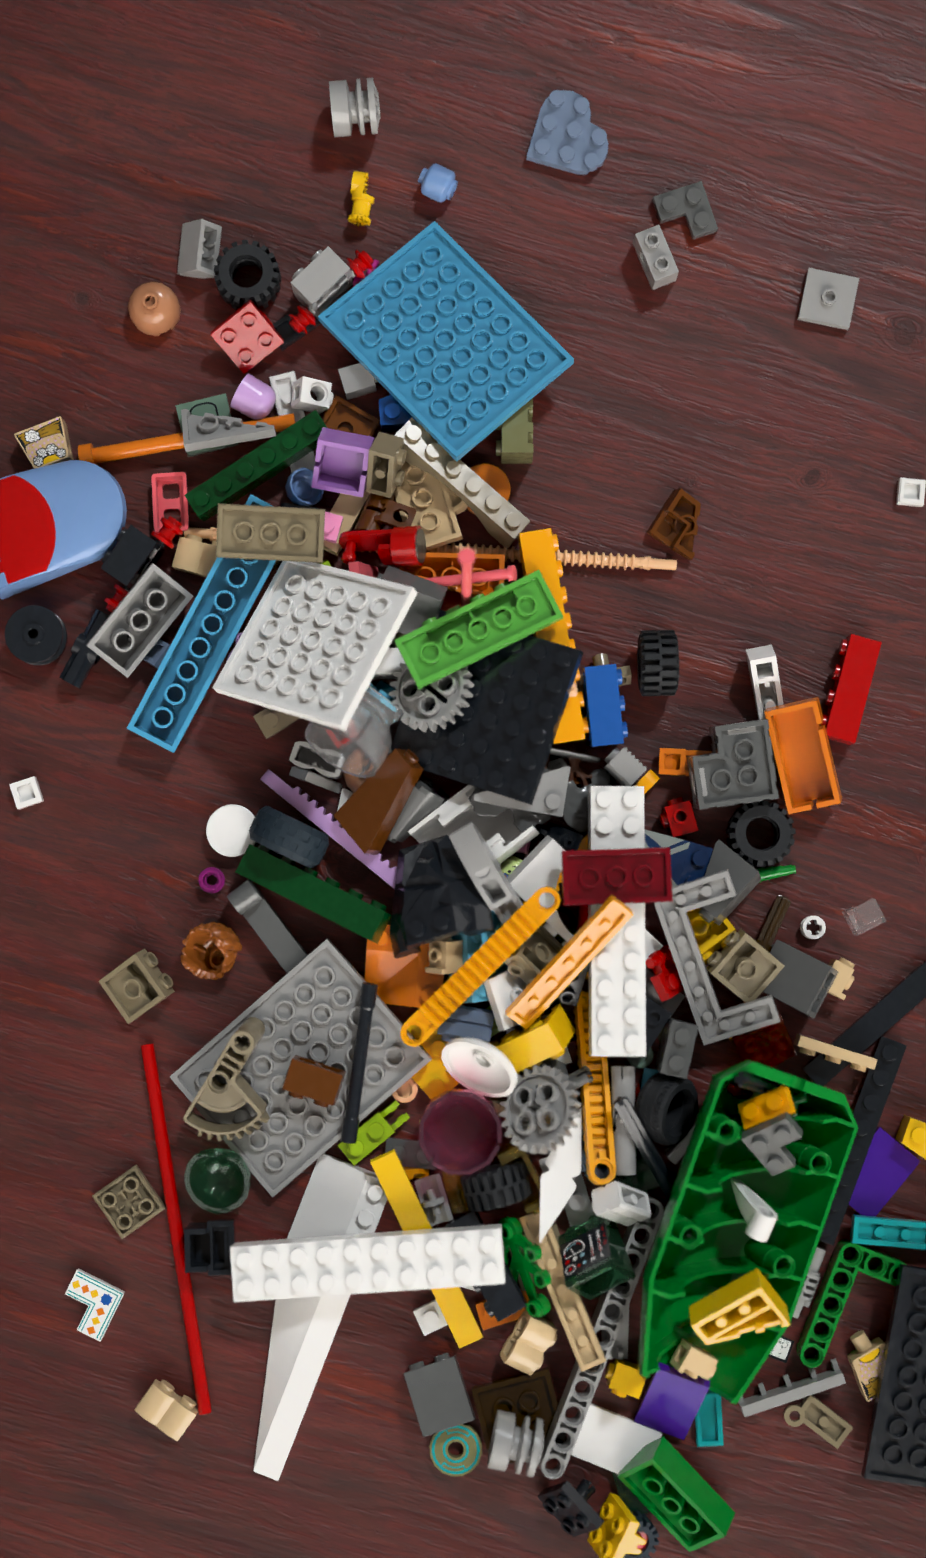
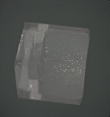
M870 899L856 907H850L842 911L853 935L859 936L886 922L876 899Z

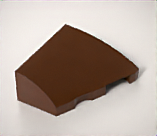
M681 488L673 490L646 533L679 555L692 560L695 556V552L692 551L694 536H697L698 532L697 517L700 515L701 503Z

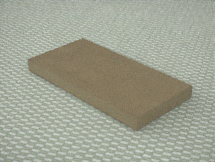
M218 503L216 557L323 563L325 509Z

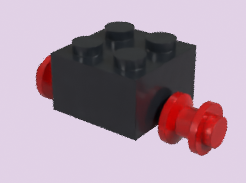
M171 516L168 519L162 517L160 520L163 524L159 532L152 531L151 533L152 536L158 539L156 542L132 525L120 532L117 537L118 544L113 551L110 549L104 555L101 569L123 583L125 589L118 584L114 585L115 595L113 598L106 597L104 600L108 603L106 606L107 610L113 612L152 563L156 564L165 552V545L173 549L174 544L172 540L175 535H183L184 533L180 529L182 524Z

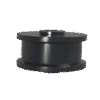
M30 605L17 610L9 618L5 628V641L11 653L18 659L31 665H47L58 659L65 650L67 630L61 618L51 610L38 605Z

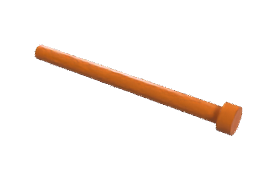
M294 413L243 422V424L255 425L257 421L264 422L268 425H274L275 431L280 432L296 423ZM183 432L96 448L93 447L92 443L78 445L79 460L97 465V463L182 449L185 448Z

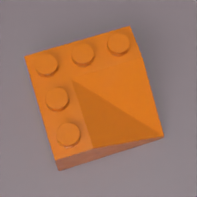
M387 924L378 944L367 939L364 980L369 983L378 984L377 995L385 1004L420 1008L444 984V975L425 972V967H429V943L420 945L421 952L398 959L394 958L389 924Z

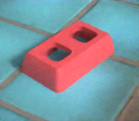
M186 473L153 474L151 480L154 530L159 532L163 524L160 520L164 517L166 510L176 509L181 512L180 523L182 527L180 529L182 531L188 530V500L184 496L187 494ZM178 484L180 496L176 499H164L163 486Z

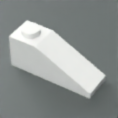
M772 645L746 649L749 674L759 720L766 719L764 714L766 708L783 705L777 659Z

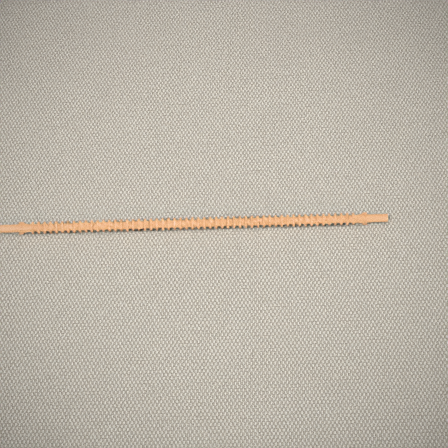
M189 527L188 530H184L185 538H187V534H191L203 539H210V541H217V528ZM453 542L451 545L447 544L426 551L431 553H459L462 549L469 548L475 554H505V562L507 559H511V562L517 559L521 563L519 549L516 550L514 546L511 549H506L505 547L501 549L499 545L496 548H493L492 545L486 548L484 544L481 547H478L477 544L471 547L469 543L466 546H463L462 543L456 546ZM560 550L555 552L556 561L561 560L564 566L567 563H571V566L577 563L579 567L582 564H586V567L592 564L594 568L597 565H601V568L607 565L609 569L612 566H616V569L622 566L624 570L627 567H631V570L639 568L648 571L650 569L676 570L677 560L654 559L651 556L639 558L635 557L634 554L632 557H628L625 554L624 557H621L619 553L617 556H613L612 553L606 556L604 552L602 555H598L597 552L591 555L589 551H587V554H583L582 551L576 554L574 550H572V553H568L567 550H564V553H561Z

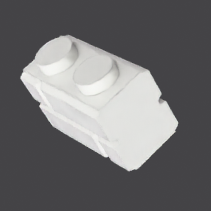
M617 1181L606 1184L605 1187L601 1186L592 1190V1209L599 1217L630 1226L637 1223V1220L643 1221L651 1216L649 1198L646 1192Z

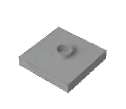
M808 268L797 320L848 330L859 278Z

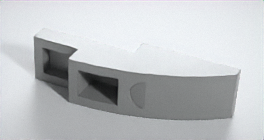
M470 822L449 834V837L489 909L493 910L501 923L504 924L523 903L500 869V863L474 823Z

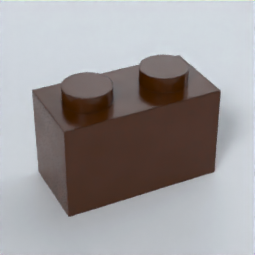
M295 1055L291 1060L282 1089L289 1091L288 1095L303 1099L305 1096L314 1099L313 1103L322 1107L333 1106L337 1102L346 1071Z

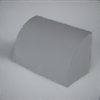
M204 219L182 224L177 274L192 278H214V265H218L216 259L219 255L222 226Z

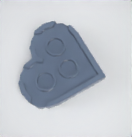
M552 91L540 109L526 160L580 175H586L588 172L595 171L599 166L601 167L608 154L607 134L605 130L590 122L591 111L589 101L574 91Z

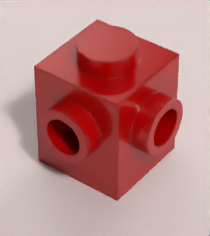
M680 797L667 801L668 806L662 808L663 813L660 814V820L663 829L668 828L671 837H678L698 831L690 800L683 802V798Z

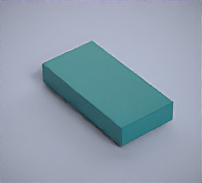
M708 1390L695 1416L697 1447L724 1446L721 1396Z

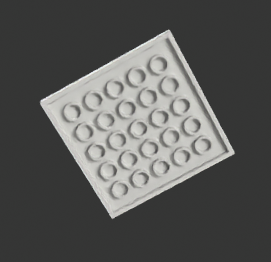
M282 561L212 688L217 693L345 731L417 592L414 587L315 562Z

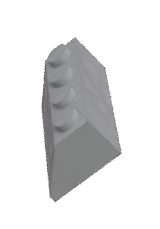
M152 563L86 646L128 678L192 599L193 595Z

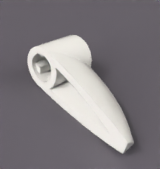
M732 1177L731 1184L739 1210L747 1223L746 1234L757 1241H768L778 1215L745 1183L738 1178Z

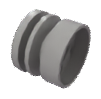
M373 77L367 78V90L363 91L360 79H356L355 91L351 92L346 80L329 81L334 137L351 136L352 125L357 123L361 135H365V123L369 122L371 124V134H378V125L381 119L379 94Z
M498 1410L491 1436L487 1468L505 1472L509 1461L514 1460L515 1474L519 1475L523 1463H526V1476L533 1477L540 1463L543 1451V1419L536 1418L531 1430L529 1429L530 1416H525L521 1427H516L515 1413Z

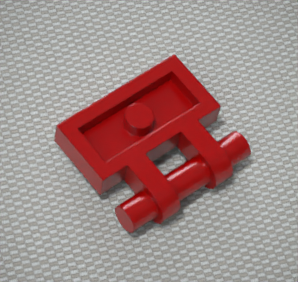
M666 944L660 951L651 953L645 961V965L653 970L655 975L650 980L661 1002H664L683 991L684 988L669 945Z

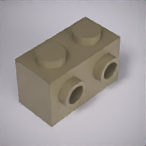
M382 432L378 433L369 449L366 492L391 498L396 487L402 485L405 471L401 469L407 455V450L403 449L404 438Z

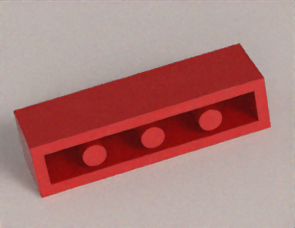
M850 634L846 640L842 639L838 654L842 655L840 664L835 665L832 673V679L835 680L833 690L829 689L825 704L829 705L826 715L823 714V723L819 724L820 726L825 725L828 739L849 745L856 742L882 642Z

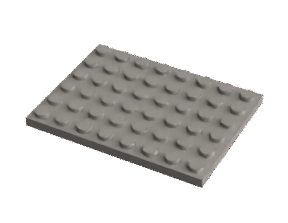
M329 938L170 1076L172 1081L192 1103L227 1043L242 1023L250 1017H256L264 1023L265 1033L242 1068L241 1076L267 1104L266 1112L270 1119L267 1123L262 1122V1127L259 1130L254 1128V1132L251 1135H247L244 1132V1136L241 1139L234 1135L232 1141H228L226 1135H224L223 1140L272 1197L341 1139L360 1012L362 982L366 981ZM378 995L376 996L372 1015L359 1122L432 1060V1057L421 1045L412 1047L403 1042L400 1035L403 1024ZM407 1030L409 1038L416 1040L413 1037V1035ZM295 1055L346 1071L337 1102L333 1106L322 1107L314 1104V1099L305 1096L303 1099H298L288 1095L289 1091L282 1089L291 1060ZM216 1075L219 1083H227L224 1076ZM248 1102L241 1108L227 1113L210 1111L198 1103L195 1106L206 1120L219 1124L243 1122L257 1114Z

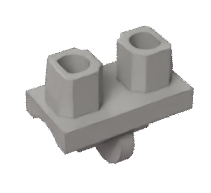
M440 1172L414 1180L420 1203L431 1226L453 1220Z

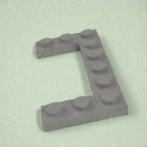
M728 869L672 887L673 902L654 903L703 1045L769 1026L781 1020L772 995L724 1010L720 1009L687 912L737 895Z

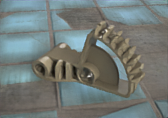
M256 1017L246 1019L233 1034L183 1117L184 1122L198 1129V1137H201L205 1132L207 1133L208 1140H211L215 1134L218 1142L223 1140L224 1135H226L228 1141H232L234 1135L241 1139L244 1136V1132L247 1135H251L254 1132V1128L259 1130L262 1127V1122L267 1123L270 1117L266 1112L267 1104L241 1076L242 1068L265 1033L264 1023ZM216 1075L224 1076L227 1083H219ZM248 1102L257 1114L243 1122L219 1124L196 1115L193 1109L198 1103L210 1111L227 1113L241 1108Z

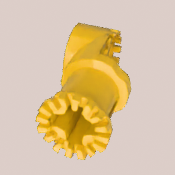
M354 171L351 182L353 208L352 214L348 216V221L355 225L358 223L360 226L361 223L362 226H367L371 224L369 214L375 199L365 192L367 191L365 186H368L365 182H368L369 174Z

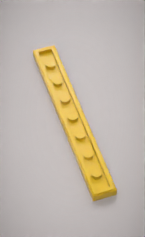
M395 1149L371 1159L370 1163L402 1230L433 1229ZM461 1287L431 1289L459 1349L484 1338Z

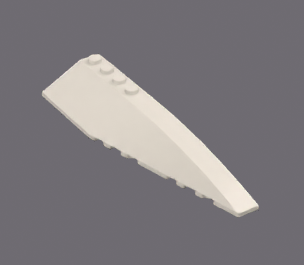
M326 1153L322 1154L316 1162L287 1239L375 1233L388 1199L376 1173L356 1165L354 1166L349 1162ZM351 1294L275 1300L254 1472L276 1481L279 1480Z

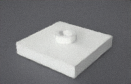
M508 969L489 977L484 982L499 1031H505L518 1025V1023L506 1016L505 1010L523 992L527 985L520 977L511 975Z

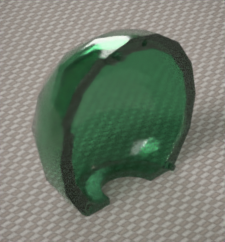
M209 1148L196 1153L187 1163L184 1174L186 1190L191 1199L202 1209L215 1214L228 1213L240 1207L247 1199L252 1182L250 1169L242 1156L233 1150L224 1148Z

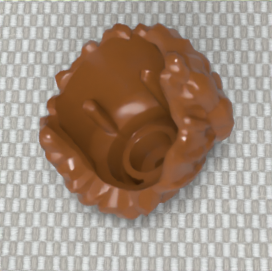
M210 922L200 924L194 927V929H190L186 939L182 941L185 947L182 949L183 954L180 958L185 969H188L194 976H198L200 979L217 980L218 978L221 979L224 973L233 967L237 952L242 950V944L230 927L225 926L224 923Z

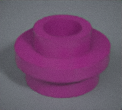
M209 867L200 873L199 885L205 892L216 893L224 887L225 876L220 869ZM214 875L217 878L215 885L208 883L209 876Z

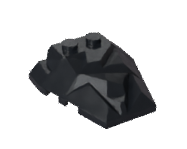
M448 835L399 850L390 924V937L394 958L398 959L421 952L420 945L460 933L471 937L494 930L490 909L465 869Z

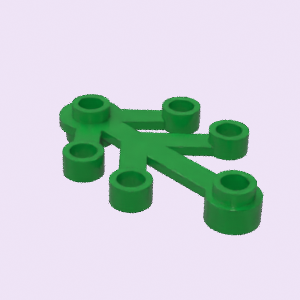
M504 1217L498 1223L502 1224L504 1260L508 1265L509 1259L507 1255L509 1249H511L513 1256L509 1270L516 1282L520 1274L529 1299L526 1305L528 1314L531 1317L540 1318L550 1312V1302L545 1295L537 1294L530 1273L533 1275L534 1283L539 1288L550 1285L551 1276L547 1270H542L534 1263L542 1257L540 1247L522 1235V1226L516 1218Z

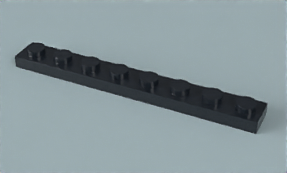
M883 1036L880 1038L873 1057L877 1059L875 1070L869 1068L853 1111L858 1130L819 1239L830 1245L835 1243L907 1045Z

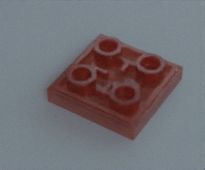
M779 1012L780 1022L732 1037L741 1061L748 1059L774 1067L797 1055Z

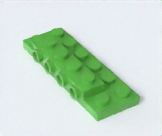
M537 570L511 584H508V582L499 584L494 588V592L486 596L482 593L470 599V604L460 607V605L454 606L446 611L445 616L439 619L436 617L427 619L422 623V627L394 641L419 690L562 620L563 615L540 570Z

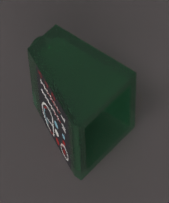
M594 1214L585 1223L571 1226L566 1230V1233L558 1236L567 1289L592 1300L636 1277L616 1222Z

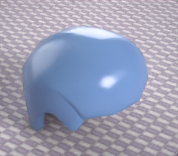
M303 467L295 470L288 477L285 489L287 497L293 504L311 507L322 499L324 490L311 488L313 470Z

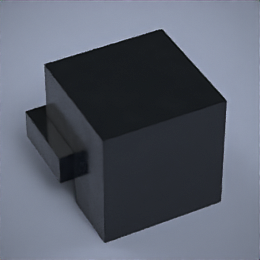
M235 1219L189 1223L184 1229L185 1273L208 1271V1276L232 1275L230 1247L235 1243Z

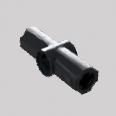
M98 609L95 610L85 631L76 638L71 649L72 655L59 678L78 688L82 687L92 666L96 665L101 658L87 647L86 644L109 617L108 614Z

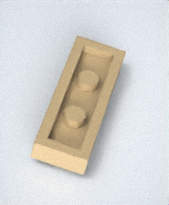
M799 1034L796 1035L794 1044L800 1046L799 1052L815 1056V1053L819 1052L826 1055L825 1060L840 1064L841 1060L851 1062L850 1068L866 1072L867 1068L875 1070L877 1063L875 1058Z

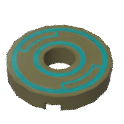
M467 1423L434 1433L429 1445L430 1458L434 1466L443 1474L452 1477L463 1476L472 1472L479 1464L482 1455L480 1436ZM453 1442H459L464 1449L461 1454L453 1455L448 1450L449 1445Z

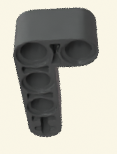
M246 880L227 895L234 908L246 918L286 973H289L308 956L307 952L253 881Z

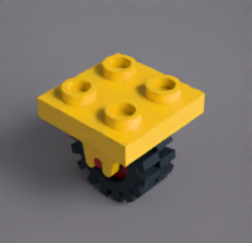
M610 1493L606 1502L602 1505L599 1514L604 1522L599 1529L589 1532L587 1541L599 1558H651L649 1553L656 1552V1548L653 1545L659 1544L657 1539L659 1534L655 1526L644 1513L641 1514L635 1510L633 1514L619 1495Z

